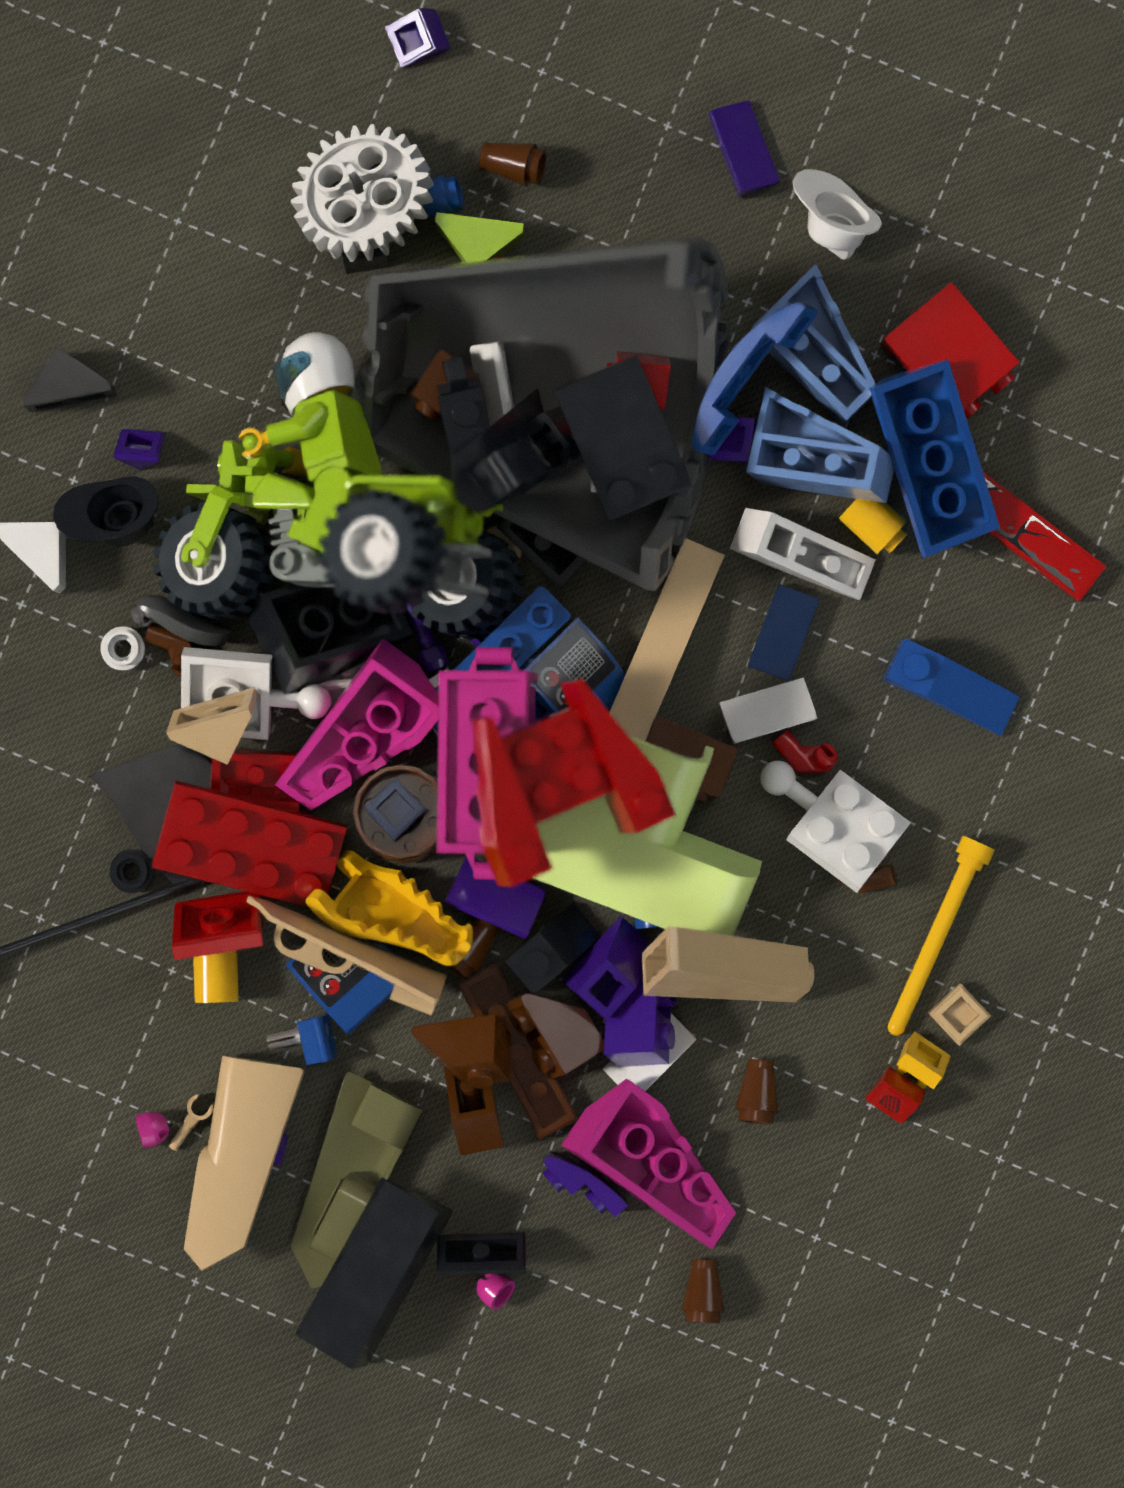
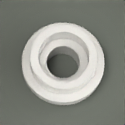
M116 627L110 630L101 642V655L104 661L116 670L126 671L135 668L142 661L145 654V643L142 636L129 627ZM121 641H128L131 645V652L126 657H120L116 653V646Z

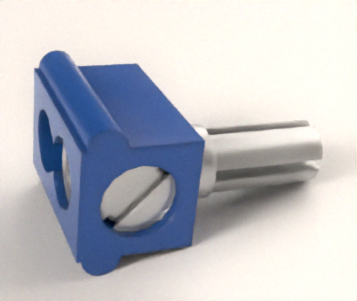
M328 1014L297 1022L298 1027L293 1030L267 1036V1042L295 1036L293 1039L268 1044V1047L273 1050L302 1044L306 1065L326 1062L338 1057Z

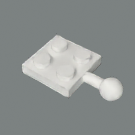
M188 647L183 649L181 655V708L255 687L258 697L252 717L241 738L269 739L271 732V707L298 709L302 715L310 719L322 718L331 708V695L324 686L319 684H310L300 691L283 694L282 690L272 689V655Z
M772 761L761 772V784L768 793L776 796L785 794L807 811L786 840L856 893L911 823L842 770H839L819 797L796 781L793 768L784 761Z

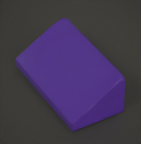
M749 100L709 111L708 119L738 197L741 198L780 183Z
M466 857L445 903L526 939L546 895V891L527 881L513 887L498 886L496 880H475L473 868Z

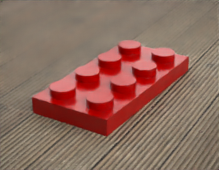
M175 780L152 860V868L308 907L306 899L313 890L320 889L327 894L329 893L347 826L337 821Z

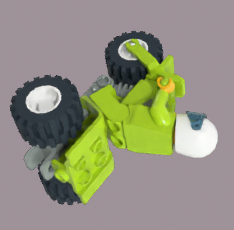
M311 332L298 337L286 347L283 358L275 364L273 369L281 405L289 410L292 417L288 420L268 424L266 431L261 433L254 428L243 430L239 435V440H243V444L233 440H224L222 453L218 459L219 486L187 484L186 494L203 499L206 502L199 503L198 508L191 505L184 508L183 517L174 515L169 520L171 524L169 531L162 529L159 538L163 539L161 548L155 547L154 556L159 558V564L154 565L155 575L163 578L158 583L161 591L168 593L167 599L174 605L181 606V609L219 620H223L224 617L235 619L240 617V611L249 613L253 610V602L257 600L259 594L265 593L264 588L266 584H273L276 576L278 579L303 587L335 588L334 592L340 597L348 599L349 602L382 613H391V610L398 613L409 611V605H412L414 607L410 612L416 619L424 621L423 625L457 638L462 637L472 640L478 639V634L485 637L489 636L494 631L493 626H499L506 619V614L508 612L512 613L519 606L514 603L516 595H523L524 586L517 584V580L523 578L524 575L522 567L514 565L519 560L516 552L507 548L509 544L505 540L483 530V517H489L494 511L503 512V504L478 514L455 499L453 483L441 477L382 476L381 465L364 417L362 405L358 400L352 398L355 392L353 359L347 347L335 336L321 332ZM299 440L301 443V449L286 447L282 450L272 447ZM275 467L286 468L282 470V473L298 477H306L308 475L309 481L315 483L314 488L277 473L274 475ZM232 503L246 507V509L242 513L229 507ZM270 509H273L274 518L269 519V524L279 527L278 529L270 530V535L281 538L279 540L273 541V539L265 537L268 531L264 525ZM277 547V549L272 553V555H270V551Z

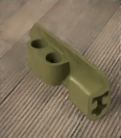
M352 1072L345 1074L290 1246L311 1289L322 1286L381 1178L383 1177L388 1180L423 1111L415 1103Z

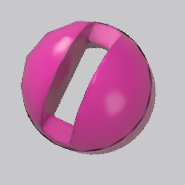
M153 1111L135 1115L143 1149L157 1146L165 1141L169 1134V1127L167 1126V1119L163 1114Z
M485 1274L486 1280H478L476 1291L483 1303L492 1310H497L511 1297L515 1289V1282L505 1274Z

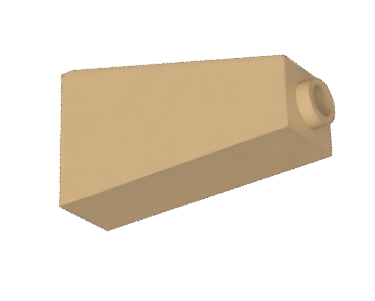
M667 927L642 952L644 996L796 1003L810 991L814 982V967L811 962H808L807 947L680 927Z

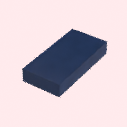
M778 584L747 667L788 682L820 599Z

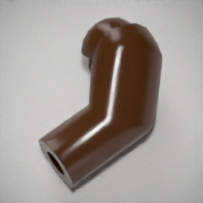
M154 622L148 627L145 643L167 649L173 664L171 667L175 675L181 677V655L184 647L196 648L194 642L187 641Z

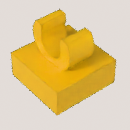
M914 1031L903 1047L896 1064L898 1065L896 1071L902 1075L906 1072L910 1073L918 1079L916 1084L925 1089L926 1085L934 1089L943 1078L951 1055Z

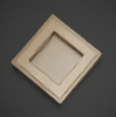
M961 983L953 988L928 1012L958 1046L991 1017Z

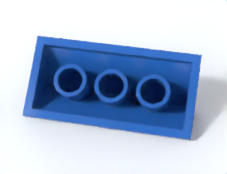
M948 359L887 376L871 386L869 389L922 557L931 556L999 529L1000 526Z

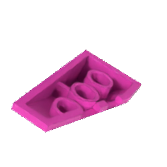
M382 639L278 779L275 786L311 811L350 787L354 781L373 769L376 771L384 766L389 759L405 749L409 750L419 744L439 718V695L420 665L385 639Z
M625 1079L584 1110L561 1146L712 1250L735 1216V1210L710 1173L704 1170L692 1152L693 1148L685 1137L681 1136L669 1117L671 1116L663 1104L632 1081Z

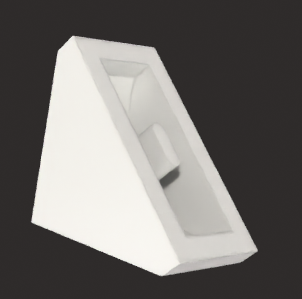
M55 522L0 523V539L54 592L60 594L66 588V537L57 529Z

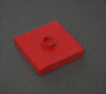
M242 891L176 902L172 935L174 959L180 960L263 946L264 915L258 908L246 902L248 895L263 899V896Z

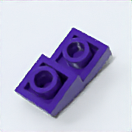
M552 1152L543 1157V1163L547 1169L542 1173L558 1192L566 1188L571 1195H574L586 1184L590 1190L585 1193V1196L601 1214L608 1209L614 1217L628 1206V1201L616 1188L588 1167Z

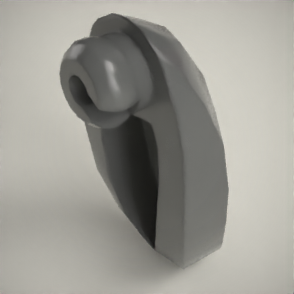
M148 594L135 600L137 606L131 611L132 619L138 624L141 622L143 627H149L153 621H156L171 633L200 645H225L232 632L231 629L214 624L199 614L181 609V606L174 605L167 597Z

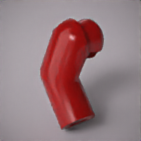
M788 729L771 743L798 773L823 774L831 770L838 760L837 750L832 745L825 743L821 746H802Z

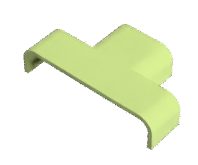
M628 735L660 773L676 816L638 833H619L605 795L536 824L553 870L536 876L534 879L663 929L667 927H680L734 936L759 876L762 861L683 831L713 755L714 748L707 745L701 758H689ZM476 853L477 857L487 860L485 853Z

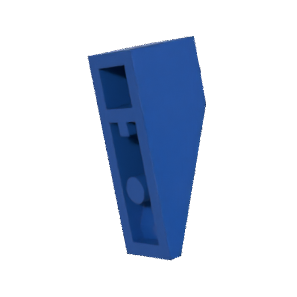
M906 638L899 642L881 680L998 736H1002L1020 697L947 657Z

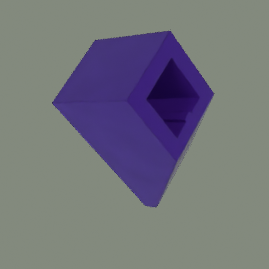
M620 916L565 976L562 982L592 1010L608 1020L637 988L643 973L642 952L651 943L624 917Z
M642 974L637 988L608 1020L605 1019L604 1055L618 1067L669 1064V1051L675 1045V1030L671 1023V1007L676 1005L677 997L644 996Z

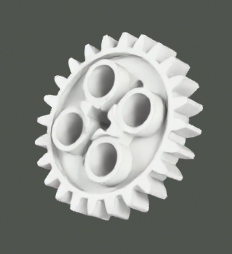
M370 124L366 134L362 135L355 125L352 127L351 137L346 139L340 131H336L335 144L331 146L328 142L321 140L320 145L324 152L320 155L308 152L307 156L312 162L311 167H298L297 169L304 181L292 183V187L298 195L291 199V204L297 211L294 218L302 228L301 230L308 241H313L320 252L328 249L334 259H337L344 251L350 262H354L358 252L362 251L367 260L371 261L374 249L380 248L387 256L389 255L388 243L394 241L398 245L404 246L405 242L401 234L404 231L413 234L418 232L413 223L414 218L427 219V214L421 205L433 202L427 190L434 186L428 174L430 168L425 158L422 157L417 145H411L403 133L396 138L391 127H387L380 135L375 125ZM381 163V164H380L378 167H376L375 169H371V170H370V168H371L372 166H374L375 164ZM340 181L338 185H336L335 187H331L332 184ZM395 198L391 203L383 205L387 200ZM355 216L351 221L344 223L347 218Z

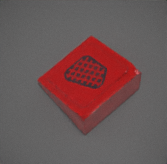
M889 1066L866 1095L865 1100L902 1124L921 1105L926 1090Z

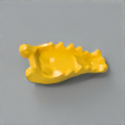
M345 850L337 862L338 868L350 879L337 898L333 900L323 890L315 889L306 899V904L311 911L333 930L350 937L388 943L414 950L444 966L457 965L467 956L473 942V928L471 924L467 923L466 926H461L451 916L445 915L442 910V904L432 899L429 890L426 889L420 892L415 879H406L401 870L372 864L351 850Z

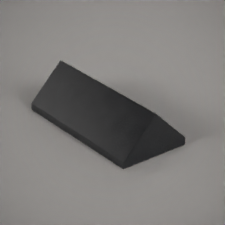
M382 1177L295 1334L350 1369L367 1366L437 1242V1235L442 1233L453 1211Z

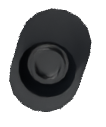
M135 476L87 483L73 487L61 495L54 506L53 519L57 529L70 539L84 542L104 540L107 544L117 547L130 546L140 541L147 534L148 530L153 527V516L158 508L159 497L151 483L146 479Z

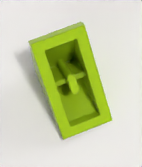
M436 212L435 223L437 230L463 263L492 260L494 257L503 256L523 241L524 223Z

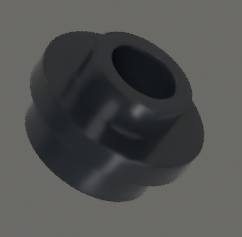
M129 849L120 852L114 857L110 865L109 872L112 883L125 893L143 891L150 885L154 877L151 859L139 850ZM129 863H135L140 868V875L135 880H131L125 875V868Z

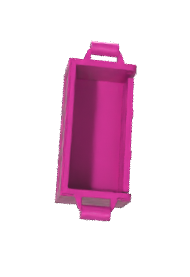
M477 647L476 657L472 661L469 671H439L437 853H466L468 861L473 868L475 880H495L488 862H476V853H484L480 839V827H482L481 806L477 796L479 777L477 754L474 752L472 720L492 716L500 736L535 722V687L531 686V683H538V674L531 671H520L518 663L514 659L513 647ZM478 665H512V671H478Z

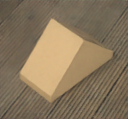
M255 687L174 710L166 733L170 740L228 765L252 717L258 693Z

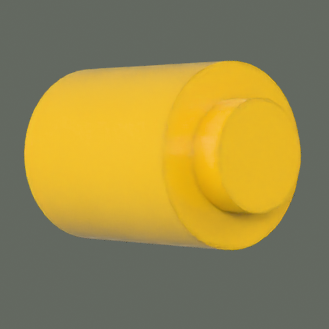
M856 499L838 518L876 554L883 548L890 554L907 536V533L901 529L907 521L887 503Z
M237 950L193 957L195 1003L239 1001Z

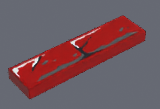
M983 472L1000 526L999 529L988 534L1076 602H1079L1107 566Z

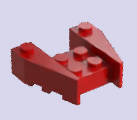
M582 679L560 683L569 704L568 708L500 736L492 716L472 720L474 752L477 754L479 777L477 796L481 806L482 827H480V839L498 886L513 887L553 870L536 824L605 795L619 833H638L676 816L660 773Z

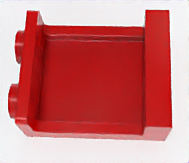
M952 282L889 333L880 343V346L889 357L895 356L907 371L948 359L966 419L982 407L977 399L991 389L996 395L1015 379L1011 371L1020 363Z

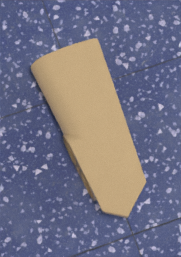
M248 895L246 902L258 908L269 921L277 925L273 937L275 946L285 956L333 974L343 973L354 963L394 984L390 995L391 1000L432 1016L435 1006L440 999L446 974L333 930L325 923L270 901ZM283 929L306 939V942L298 947L288 945L283 939ZM326 949L346 960L341 963H332L327 960L323 950Z
M222 1055L208 1145L204 1146L198 1158L184 1250L201 1271L246 1247L304 1075L302 1068Z

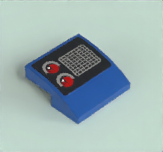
M578 617L523 670L538 674V683H531V686L535 687V699L547 710L543 715L544 717L569 707L560 683L582 679L609 712L626 675L607 648Z
M356 938L395 954L386 943ZM326 949L323 950L327 960L332 963H341L346 960ZM293 958L285 964L313 998L348 1035L390 998L394 984L354 963L349 969L338 974L325 972Z

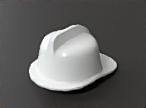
M816 169L803 170L796 174L793 180V188L798 198L808 208L807 228L810 237L816 243L826 247L839 258L845 260L853 255L855 249L861 245L866 235L879 231L882 225L880 217L841 179Z

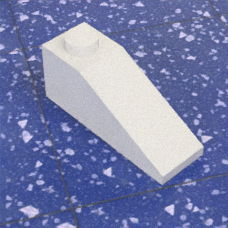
M745 508L730 549L758 562L855 600L861 599L875 563V559L775 513Z

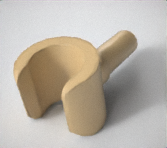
M196 1094L189 1099L187 1103L188 1115L168 1144L174 1151L179 1149L199 1121L207 1120L213 1113V1103L205 1115L198 1116L193 1113L192 1105L199 1098L200 1094Z

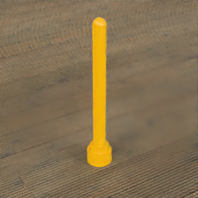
M962 836L956 852L959 853L956 861L960 864L888 1023L890 1034L899 1036L905 1031L976 870L981 872L984 864L989 865L995 849Z

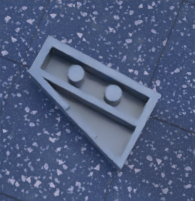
M815 264L753 325L752 329L772 314L797 302L809 305L819 312L793 348L775 343L769 353L843 427L872 398L869 388L876 383L840 316L841 313L822 279V274L817 264Z
M765 387L746 473L765 486L887 503L894 466L891 456L885 450Z

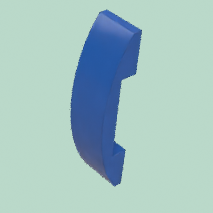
M800 302L787 306L759 323L733 348L715 373L701 402L693 433L692 447L696 451L714 455L739 422V419L728 411L727 408L775 343L790 348L795 346L819 312L815 308Z

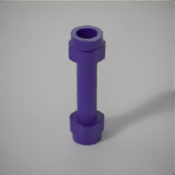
M409 605V611H406V615L421 650L417 655L425 674L450 665L442 644L437 645L432 630L423 625L424 621L413 616L410 611L414 606Z

